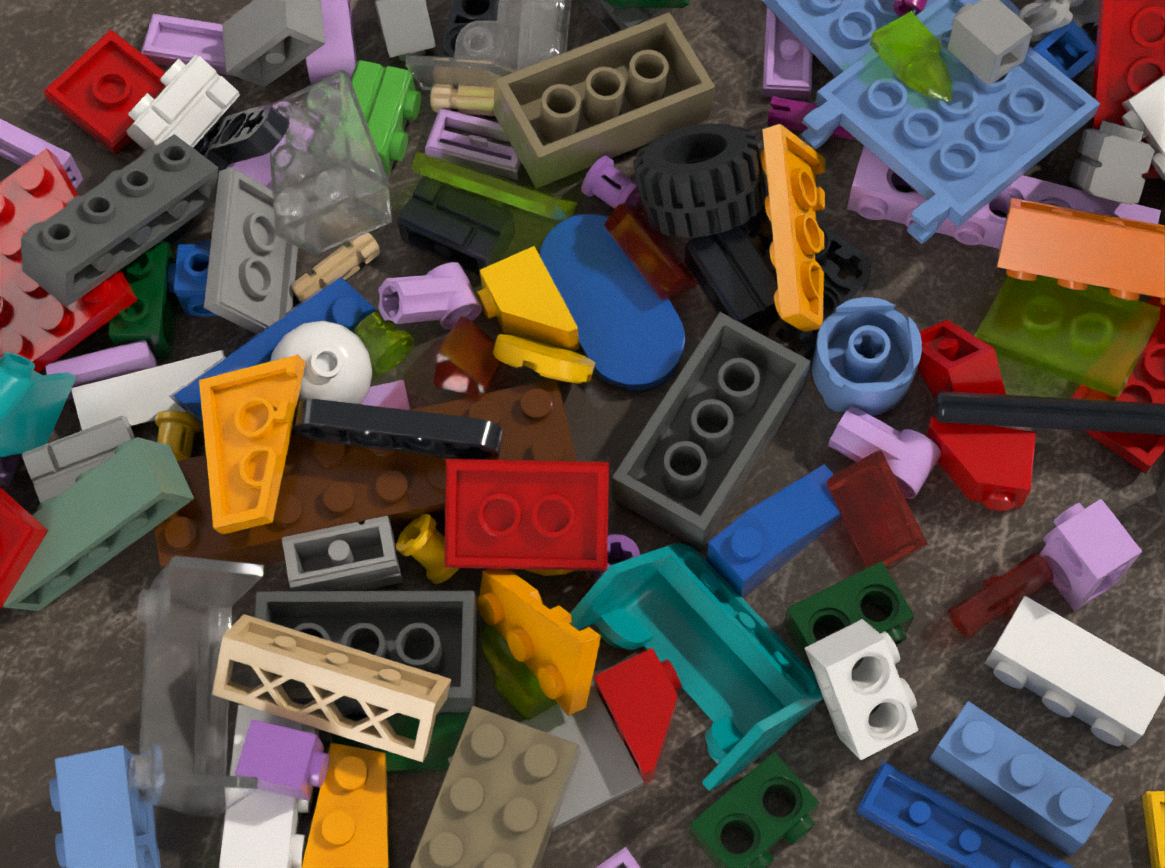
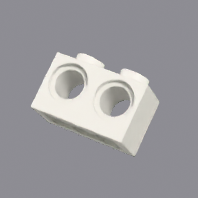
M861 619L805 648L838 737L860 760L919 731L912 713V709L917 707V702L907 682L898 675L895 664L900 662V655L892 638L886 632L880 634ZM864 657L860 666L852 670L854 664ZM880 704L879 708L870 715L873 708Z

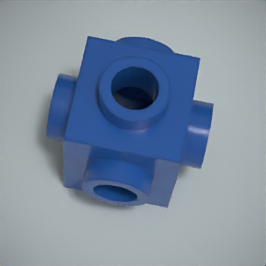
M201 240L195 244H178L176 263L169 264V291L176 294L186 316H219L204 308L211 240Z

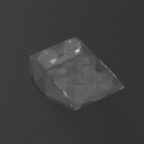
M341 70L270 104L290 122L289 128L282 140L270 151L275 236L312 255H317L392 222L388 178L350 77L346 71Z

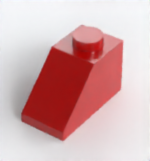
M948 319L919 331L922 341V353L917 369L935 400L942 391L1006 395L993 347Z
M931 416L924 435L939 447L941 457L937 463L967 499L983 502L984 507L996 511H1008L1014 509V507L1021 508L1031 491L1036 432L994 425L942 423L937 421L936 417Z
M651 648L594 676L595 689L644 781V785L654 780L677 709L678 695L676 691L682 688L679 677L668 659L660 662L654 649Z

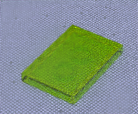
M416 152L411 167L415 173L548 218L563 220L573 216L577 204L575 201L440 156Z
M1037 275L1036 280L1029 281L1007 276L974 336L993 347L998 355L1119 398L1160 319L1161 308L1139 300L1112 296L1108 293L1107 289L1088 284L1087 290H1075L1058 285V278Z

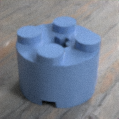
M873 297L851 299L838 306L836 311L821 325L812 360V375L814 383L828 408L838 412H846L851 406H854L874 416L895 409L903 402L910 390L921 358L922 341L914 321L909 316L906 318L895 310L894 304Z

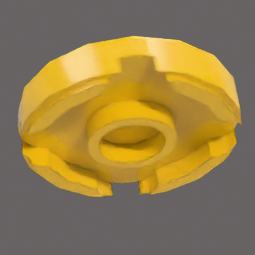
M504 334L497 336L492 353L499 361L512 367L518 368V366L522 367L524 365L535 370L534 372L540 373V376L577 384L591 380L596 363L588 357L555 345Z

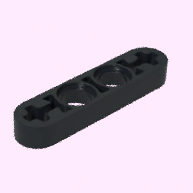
M321 399L300 401L294 424V431L298 435L314 441L457 459H498L504 432L498 424L478 418Z

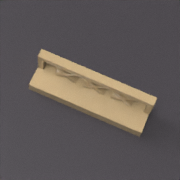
M243 614L222 636L212 695L423 762L428 754L436 715L447 700L451 679ZM234 661L252 666L262 684L250 688L231 682ZM290 679L303 682L315 700L305 705L291 701L281 684ZM342 696L356 699L368 716L357 722L344 718L333 701ZM396 713H401L419 719L420 723L416 740L397 735L386 718Z

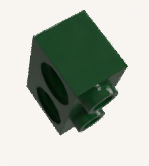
M168 243L155 244L121 269L138 300L125 310L119 311V314L110 320L108 334L115 347L146 340L157 360H173L178 298L175 293H170L168 268L170 263H176V259Z
M880 561L788 607L783 623L808 668L813 672L805 648L818 642L813 634L815 629L830 627L838 632L863 619L880 634L886 632L892 638L895 645L898 646L907 639L905 632L908 631L915 616L884 563ZM869 603L877 604L885 610L888 619L882 622L870 621L863 615L860 607ZM860 660L854 664L853 668L859 664Z
M773 752L690 823L689 835L717 868H768L775 861L769 854L785 839L793 846L817 824L811 816L815 814L820 802L780 757ZM770 793H781L791 801L793 811L785 817L772 816L765 810L762 799ZM728 829H741L750 837L752 847L741 854L731 853L722 845L720 836Z

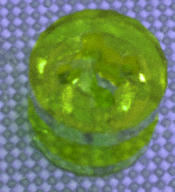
M379 310L367 316L353 331L368 350L371 366L377 373H385L398 366L414 347L415 340L407 330H399L393 321H384Z

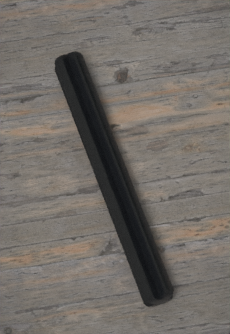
M949 391L940 392L935 401V417L937 421L942 423L1165 435V404Z

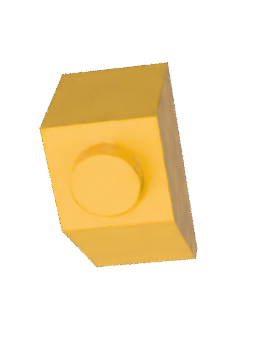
M535 246L480 270L482 289L476 292L486 317L490 319L496 316L504 333L545 342L570 351L579 349L578 327Z

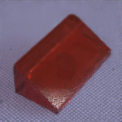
M626 203L617 205L604 226L660 299L663 301L695 288L699 284L660 233L649 227V223H646L642 210Z
M460 316L438 349L433 385L438 388L484 396L503 364L492 354L496 341L471 320Z
M882 450L870 454L826 480L829 491L867 568L880 561L884 563L886 568L896 566L928 545Z

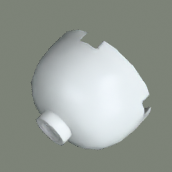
M327 321L304 323L284 335L272 352L270 362L294 355H299L306 362L295 418L299 402L302 400L321 399L361 404L369 393L372 378L369 352L360 338L343 325Z

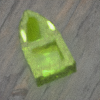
M912 11L872 33L870 46L899 79L910 88L927 97L945 102L952 100L951 77L946 64L939 55L942 44Z
M483 626L481 632L482 648L488 663L496 673L494 686L528 721L558 704L555 699H550L544 694L538 679L526 664L514 658L507 641L494 626Z

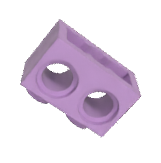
M1100 499L1085 509L1081 503H1077L1060 514L1054 520V524L1057 527L1043 538L1046 545L1036 561L1075 612L1117 585L1141 554L1142 550L1104 501Z

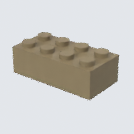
M668 12L496 79L493 113L537 189L589 168L605 155L611 159L641 147L663 134L707 120L709 118L715 85L674 18Z
M472 706L410 868H539L554 823L581 755L578 744Z

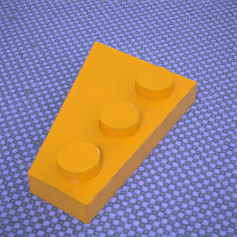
M299 355L199 380L213 529L222 535L273 522L306 364Z
M490 568L484 570L480 595L477 599L478 610L483 620L488 625H493L507 641L514 658L526 664L538 679L544 694L550 699H555L568 716L586 708L601 635L590 627L581 631L569 624L572 621L571 614L559 605L552 609L547 608L542 604L538 590L511 570Z

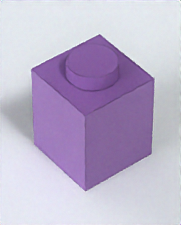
M251 719L235 775L245 786L309 801L313 786L321 787L324 782L329 764V754L323 753L325 747L317 734Z

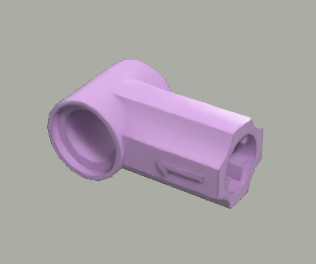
M451 262L440 265L424 276L387 278L378 289L380 295L378 309L384 321H393L395 324L439 320L443 328L455 329L470 323L482 311V305L462 265L459 263Z
M854 406L846 410L837 424L828 445L875 472V478L884 488L907 499L916 497L941 457L939 447L925 435L909 429L899 432Z

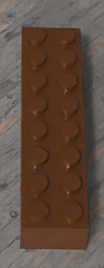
M555 379L412 409V411L478 418L498 424L504 430L498 460L577 461L558 382ZM300 435L290 436L273 522L223 535L213 529L206 455L177 461L194 499L154 528L160 567L173 585L285 561L282 537L354 522L363 525L365 520L388 516L394 536L400 535L411 521L423 514H429L434 518L436 527L445 525L446 459L457 458L319 442Z

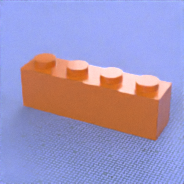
M1010 198L998 253L997 267L1006 269V275L1016 279L1032 281L1036 280L1037 275L1058 278L1057 284L1069 289L1087 290L1088 284L1109 288L1108 293L1110 295L1123 299L1137 300L1140 294L1160 297V303L1165 305V225Z

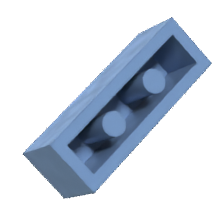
M967 701L929 758V761L1069 857L1085 844L1113 800L1103 791L969 701Z

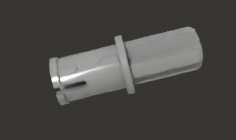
M1051 0L1044 4L1031 3L1024 6L1019 14H1016L1033 29L1031 42H1040L1053 30L1068 25L1073 18V14L1069 11L1071 3L1068 0Z

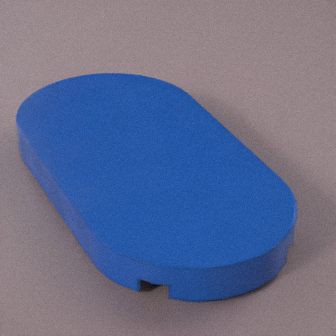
M580 214L558 223L545 237L539 256L578 327L579 348L582 354L596 362L593 370L594 374L603 382L611 386L615 384L619 387H626L628 391H646L665 383L673 376L683 357L685 345L684 328L678 314L630 232L616 220L599 214Z

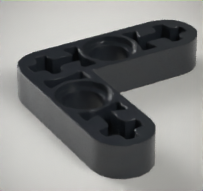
M270 104L258 106L217 120L201 138L195 150L218 167L219 176V171L226 169L229 164L269 153L282 140L289 128L290 122ZM195 217L162 241L169 245L175 243L188 230Z
M765 205L761 206L762 210L757 215L750 217V220L744 224L746 232L751 229L756 231L763 242L764 248L769 251L770 244L773 242L772 223L768 221L764 226L758 223L759 215L763 217L768 216ZM818 223L819 228L824 232V250L815 254V261L822 266L828 257L829 251L834 253L832 261L828 259L826 266L821 268L824 272L823 300L827 301L831 305L833 312H835L838 306L848 300L859 298L865 291L871 274V263L861 250ZM850 266L857 269L855 277L850 275L843 280L838 276L840 269L845 271ZM779 317L771 327L767 338L781 344V340L789 341L797 332V328ZM819 329L805 333L802 332L799 336L797 350L794 348H790V350L809 360L814 354Z

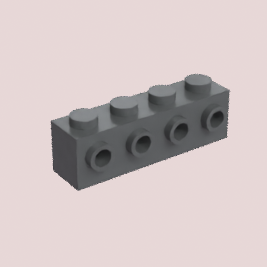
M175 134L159 145L150 146L138 159L121 170L111 172L101 184L83 196L74 197L67 203L65 208L44 222H38L31 226L25 235L20 237L22 272L66 307L70 306L215 203L218 167Z

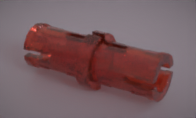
M1033 552L1028 555V558L1001 576L994 574L985 579L982 589L955 607L953 606L948 609L949 619L963 637L970 638L976 631L1001 614L1009 616L1014 613L1019 606L1018 603L1022 601L1024 596L1028 597L1045 584L1051 583L1054 580V574L1045 559L1038 553Z

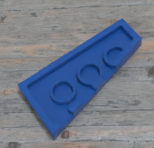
M342 277L335 278L285 313L282 318L248 339L241 347L207 368L200 376L173 392L169 397L203 426L199 380L270 362L272 352L283 336L304 323L327 321L343 325L358 335L378 310Z

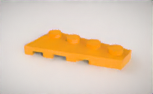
M778 124L762 130L764 149L760 154L761 165L767 175L769 195L765 198V209L772 223L773 242L770 244L769 252L777 273L778 289L774 293V302L781 319L805 333L820 329L823 324L824 272L819 263L815 261V254L824 250V232L819 228L816 221V211L825 209V191L821 187L816 188V175L825 173V158L782 124Z
M331 743L328 752V769L324 782L320 787L302 868H389L386 755L384 752Z

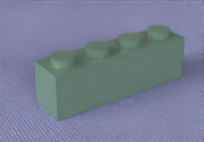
M138 437L127 440L115 449V454L101 465L81 473L76 478V483L59 496L42 502L37 507V512L32 516L48 532L3 607L40 611L192 501L194 497L170 445Z

